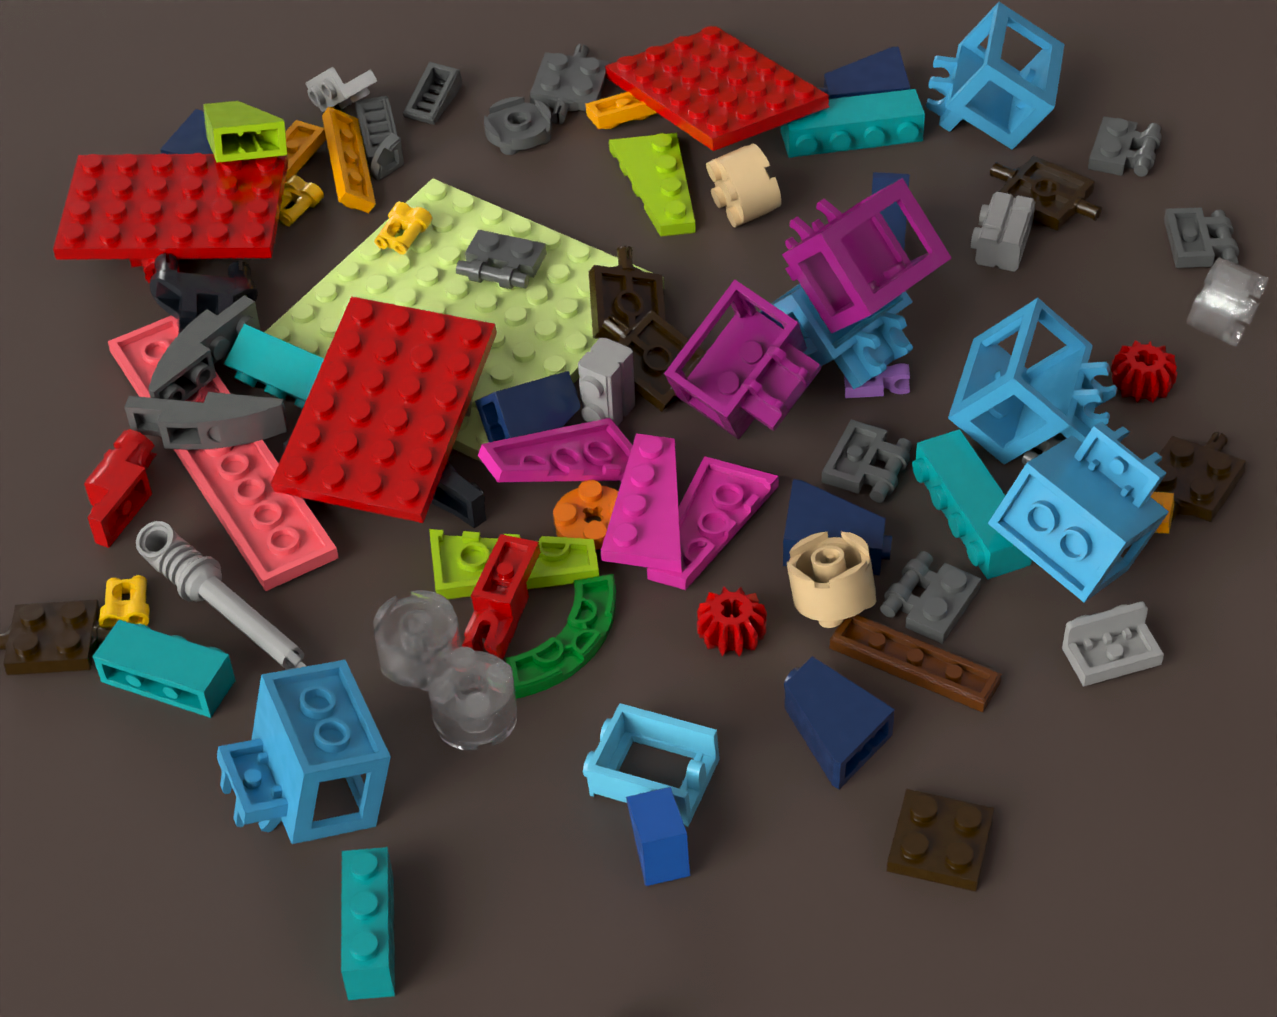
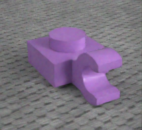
M899 363L887 366V369L881 374L872 377L855 389L852 388L844 375L845 398L884 396V388L889 389L895 394L909 393V364Z

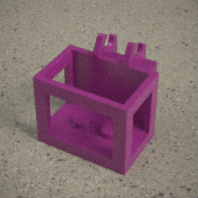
M903 178L863 199L844 213H841L826 199L820 200L817 203L816 209L826 216L828 223L824 225L820 219L812 222L811 228L799 217L793 218L789 226L797 231L802 241L798 243L791 236L785 241L788 250L782 254L789 265L785 270L792 281H799L831 334L874 314L952 258ZM894 202L898 203L928 252L912 261L909 260L880 213Z
M734 279L665 371L664 375L678 398L739 440L754 419L775 431L821 370V366L804 354L807 346L799 323ZM731 305L735 315L688 378H686L682 371L683 367ZM755 306L780 322L784 329L758 312Z

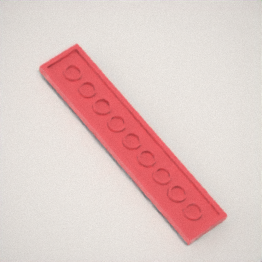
M172 315L107 341L111 354L139 397H150L148 388L157 364L167 348L178 336V321ZM216 373V377L185 401L204 403L208 392L231 393ZM263 440L224 448L174 449L265 591L339 558L336 546L304 499L273 491L271 481L279 463Z

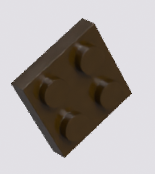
M906 789L887 861V872L976 892L993 820L994 808Z

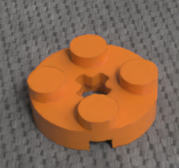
M587 480L582 482L578 488L566 493L553 509V520L557 537L594 539L595 550L601 549L619 491L611 487L602 486L598 481ZM591 516H598L600 517L601 521L599 522L597 520H592L588 523L586 522V518Z

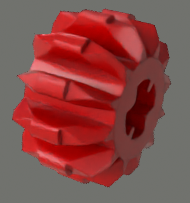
M1136 340L1132 346L1122 345L1118 354L1115 355V359L1112 360L1113 385L1121 390L1122 398L1133 396L1137 403L1140 399H1147L1154 403L1157 397L1166 398L1170 389L1173 388V384L1176 383L1178 372L1176 371L1175 355L1167 353L1166 346H1153L1151 340L1147 345H1142Z
M724 586L720 595L709 592L706 602L699 604L697 610V633L699 638L704 639L707 650L719 647L722 657L728 650L735 651L740 657L743 648L755 651L758 640L764 639L767 611L764 604L759 603L756 593L745 595L742 586L736 592H729Z

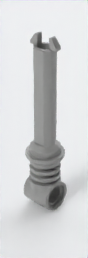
M163 521L148 523L140 530L136 538V549L157 572L163 574L177 586L178 594L182 599L188 602L207 601L286 670L306 667L302 662L304 652L221 582V566L216 559L211 556L204 557L178 535L169 524Z

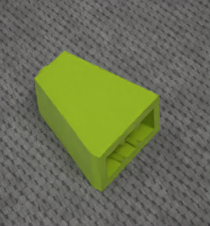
M240 101L203 104L206 135L216 162L287 155L285 123L282 118Z

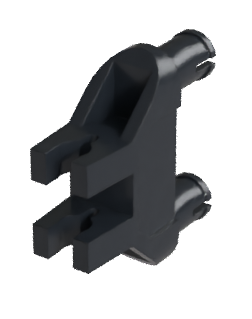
M166 253L159 255L155 259L156 273L150 280L151 294L162 309L177 319L178 335L206 309L215 315H219L244 295L255 302L257 300L258 289L250 278L251 268L246 262H242V270H239V261L231 263L227 269L228 278L178 272V260L172 254L169 255V263L166 262Z

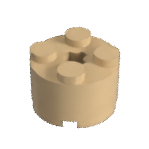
M753 143L706 163L708 174L716 186L711 189L713 200L718 208L726 207L727 217L734 228L768 214L781 205V194L776 177H769L765 168L770 166L762 150Z
M828 532L816 533L797 542L789 552L790 559L789 562L787 561V570L794 605L798 612L807 618L819 621L822 627L832 628L839 626L843 619L853 617L865 609L873 607L876 603V588L868 545L861 537L850 532H841L842 538H828Z

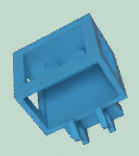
M998 2L958 45L956 58L935 56L933 67L946 69L950 76L948 78L934 76L930 78L929 89L934 88L945 95V97L941 100L928 98L926 107L940 116L939 126L949 132L964 119L1013 150L1055 108L1065 44L1001 2ZM1007 26L1042 48L1021 71L1001 59ZM989 35L987 49L979 44Z
M800 283L771 303L799 323L807 346L804 354L819 363L820 366L835 360L853 389L863 385L872 377L881 374L887 369L889 363L913 350L912 344L902 331L907 326L906 320L903 316L896 315L912 303L906 291L874 314L832 334ZM762 310L759 311L765 317H767L768 319H770L771 321H773L774 323H776L784 329L783 325L780 322H778Z
M1036 298L973 339L948 419L1002 464H1006L1058 433L1063 434L1066 438L1073 435L1083 443L1094 425L1099 422H1103L1105 425L1108 424L1110 414L1108 412L1095 414L1094 410L1097 406L1115 397L1117 387L1115 385L1103 387L1093 378L1097 375L1108 376L1110 372L1109 364L1107 362L1088 363L1093 345L1044 302ZM1039 321L1066 346L1027 369L1024 366L1036 325ZM1019 331L1012 355H1010L998 343Z
M1103 422L1093 426L1083 443L1072 435L1027 462L988 522L992 528L1083 602H1086L1128 571L1169 513L1168 510L1151 498V495L1167 474L1156 465L1161 461L1162 456L1154 452L1144 460L1140 459L1120 443L1128 436L1130 431L1123 426L1113 431ZM1132 545L1128 552L1125 554V556L1122 558L1121 554L1123 553V551L1127 547Z
M346 660L261 674L252 740L218 746L217 760L222 770L221 789L224 794H229L233 788L236 795L233 816L236 826L243 827L245 824L259 822L261 831L271 832L282 820L291 844L372 828L377 825L391 756ZM367 773L364 784L360 774ZM346 778L359 807V812L313 821L319 783Z

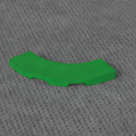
M614 574L574 580V602L567 618V624L556 637L549 638L534 649L515 656L506 657L513 699L545 691L563 682L583 668L595 656L604 644L615 617L616 585Z

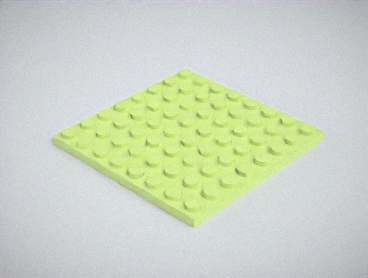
M432 178L406 202L412 208L422 207L432 215L433 220L425 232L418 234L405 254H399L394 249L388 247L381 249L375 244L374 240L388 220H386L264 333L321 358H325L351 296L494 323L497 334L474 391L470 417H464L453 445V449L482 462L478 457L481 445L489 443L475 400L496 391L569 371L572 382L575 383L580 377L578 362L587 352H591V347L598 341V339L593 338L589 270L594 265L618 266V258ZM399 229L395 237L401 236L405 230ZM478 230L546 243L547 254L535 277H529V284L526 289L515 286L513 289L502 288L499 286V283L487 280L478 283L470 281L468 276L456 274L457 263L459 260L466 261L465 252ZM633 264L634 267H636V268H638V269H640V270H642V271H644V272L652 273V272H650V271H647V270H645V269H643V268H641V267H638V266H636V265Z

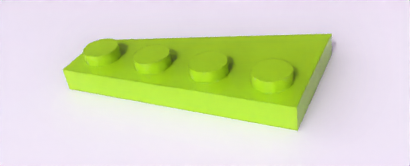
M660 133L650 136L609 140V151L613 157H617L621 171L624 176H628L634 193L643 201L644 210L660 237L696 233L695 218L677 133Z
M429 529L437 600L471 596L498 539L481 538L480 532L463 531L462 536L444 535V530ZM504 534L507 536L520 538V535L518 534ZM542 536L537 541L539 542L541 553L527 581V589L573 584L574 580L598 577L599 568L594 539Z

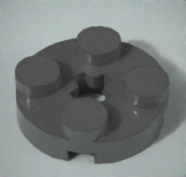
M524 97L506 98L494 103L489 108L490 114L484 117V129L487 139L492 144L500 147V151L503 154L513 155L520 150L547 144L551 140V112L541 101L535 100V104L525 103Z

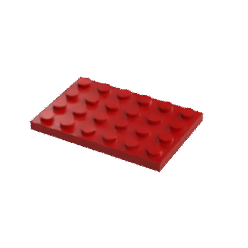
M717 26L705 27L699 33L677 37L673 42L662 46L649 47L645 52L634 56L621 57L617 62L605 66L607 79L626 92H630L633 97L646 103L652 110L712 151L829 107L828 94Z
M201 153L78 155L53 247L56 260L156 259L163 253H166V259H169L170 254L174 255L177 259L272 258L288 169L287 155L227 162H216L213 154Z
M351 296L271 481L273 491L423 523L497 334L496 325L494 323Z

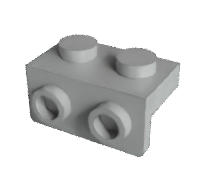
M331 67L307 81L306 86L308 87V95L312 103L319 107L321 112H324L328 106L333 107L338 104L340 109H343L370 94L367 87L377 82V79L370 69L343 84L335 68Z
M1143 601L1130 605H1119L1112 610L1090 616H1079L1067 622L1062 650L1083 687L1162 665L1164 654L1145 624L1148 608Z

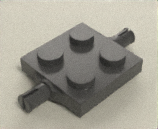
M578 44L573 56L548 52L544 54L530 92V103L535 104V100H538L546 106L553 108L554 111L551 118L555 124H557L558 119L559 124H563L568 111H586L585 104L600 100L607 81L605 66L609 65L610 61L591 57L586 58L589 48L585 44H583L582 50L581 44Z

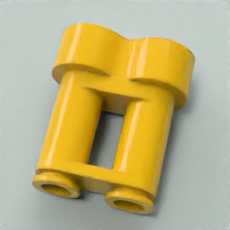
M293 175L284 186L279 215L281 222L289 227L309 207H315L324 198L321 188L315 183H307L301 177ZM291 202H295L291 208L285 209Z
M397 202L388 214L389 220L374 242L381 249L388 247L394 249L399 254H405L418 234L426 231L433 220L432 215L422 207L412 208L404 202ZM399 229L405 230L401 236L395 237Z
M136 575L131 579L120 580L119 578H110L107 580L105 605L101 607L99 615L100 627L114 626L118 620L146 626L149 624L150 608L146 604L147 579L144 576ZM130 593V600L122 601V594Z

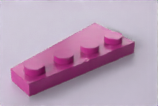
M606 418L484 443L480 447L478 457L497 482L621 481L633 445L613 420Z
M636 433L601 548L602 561L682 572L674 438Z
M704 456L678 507L682 572L647 568V579L686 590L778 488L779 476Z

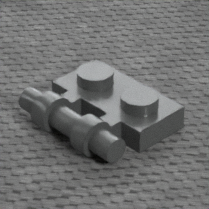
M1104 116L1089 158L1088 169L1122 176L1125 167L1134 169L1137 176H1146L1156 160L1154 151L1161 144L1160 125L1151 123L1146 130L1138 132L1136 131L1137 122Z
M1202 208L1166 209L1164 222L1176 268L1212 267L1214 257L1222 260L1226 268L1231 269L1238 265V243L1232 239L1233 225L1223 210H1216L1211 214V217H1204Z
M478 230L465 252L466 261H458L456 274L468 276L470 281L478 283L487 280L499 283V286L502 288L513 289L515 286L526 289L529 284V277H535L547 254L546 243Z
M851 419L822 471V483L859 494L865 483L873 486L870 498L877 503H882L887 495L894 492L898 484L897 475L899 472L906 469L911 459L912 443L905 438L899 439L896 445L888 443L887 430ZM876 460L886 463L883 469L874 466Z
M921 551L915 559H910L902 570L903 576L899 582L893 583L884 595L885 601L880 610L885 616L890 618L894 617L898 610L908 614L905 628L943 644L979 592L982 578L947 563H944L938 573H935L928 569L933 562V557L928 552ZM915 586L925 589L920 598L911 593Z

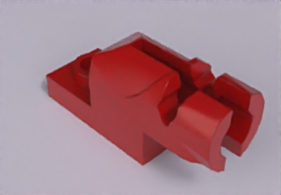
M131 429L123 431L113 443L116 449H109L104 454L103 460L84 483L90 504L93 506L87 518L95 543L107 548L113 544L152 495L146 472L151 462L157 456L156 453L150 452L155 445L145 435Z
M500 534L471 594L474 613L466 627L465 639L461 646L462 656L468 663L477 666L483 653V638L485 639L484 648L491 655L488 662L489 669H497L500 666L528 602L527 581L541 553L539 542Z

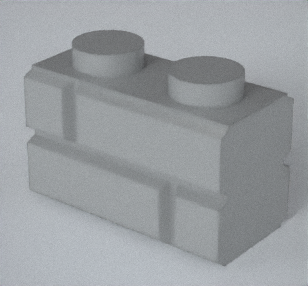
M995 192L990 204L982 205L979 216V225L982 228L975 227L971 239V248L976 249L975 261L977 265L993 268L997 265L999 269L1014 272L1018 269L1033 224L1035 210L1033 198L1018 195L1016 198H1013L1012 194Z
M599 338L591 347V352H587L578 362L582 418L586 422L611 418L618 427L623 421V416H627L635 407L633 351L631 348L610 339Z

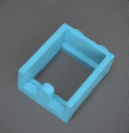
M619 703L612 719L607 718L602 726L600 743L595 752L590 751L585 759L583 775L587 777L590 796L594 797L595 794L627 803L626 796L671 787L683 824L689 827L720 760L717 730ZM636 742L694 758L688 764L686 776L680 789L619 772L632 743Z

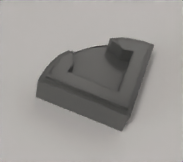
M392 133L386 137L373 156L370 173L378 181L404 165L401 138Z

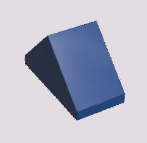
M671 787L626 796L645 886L690 876L687 832Z

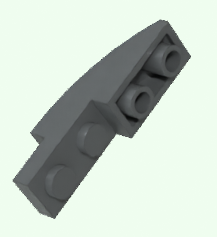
M244 295L219 315H215L206 309L175 338L159 360L148 388L150 397L185 401L216 377L214 364L231 351L243 325L246 324L255 329H260L255 301Z
M208 392L204 403L129 396L124 406L130 429L143 435L160 436L164 449L195 450L237 446L287 432L289 427L284 400L279 398Z

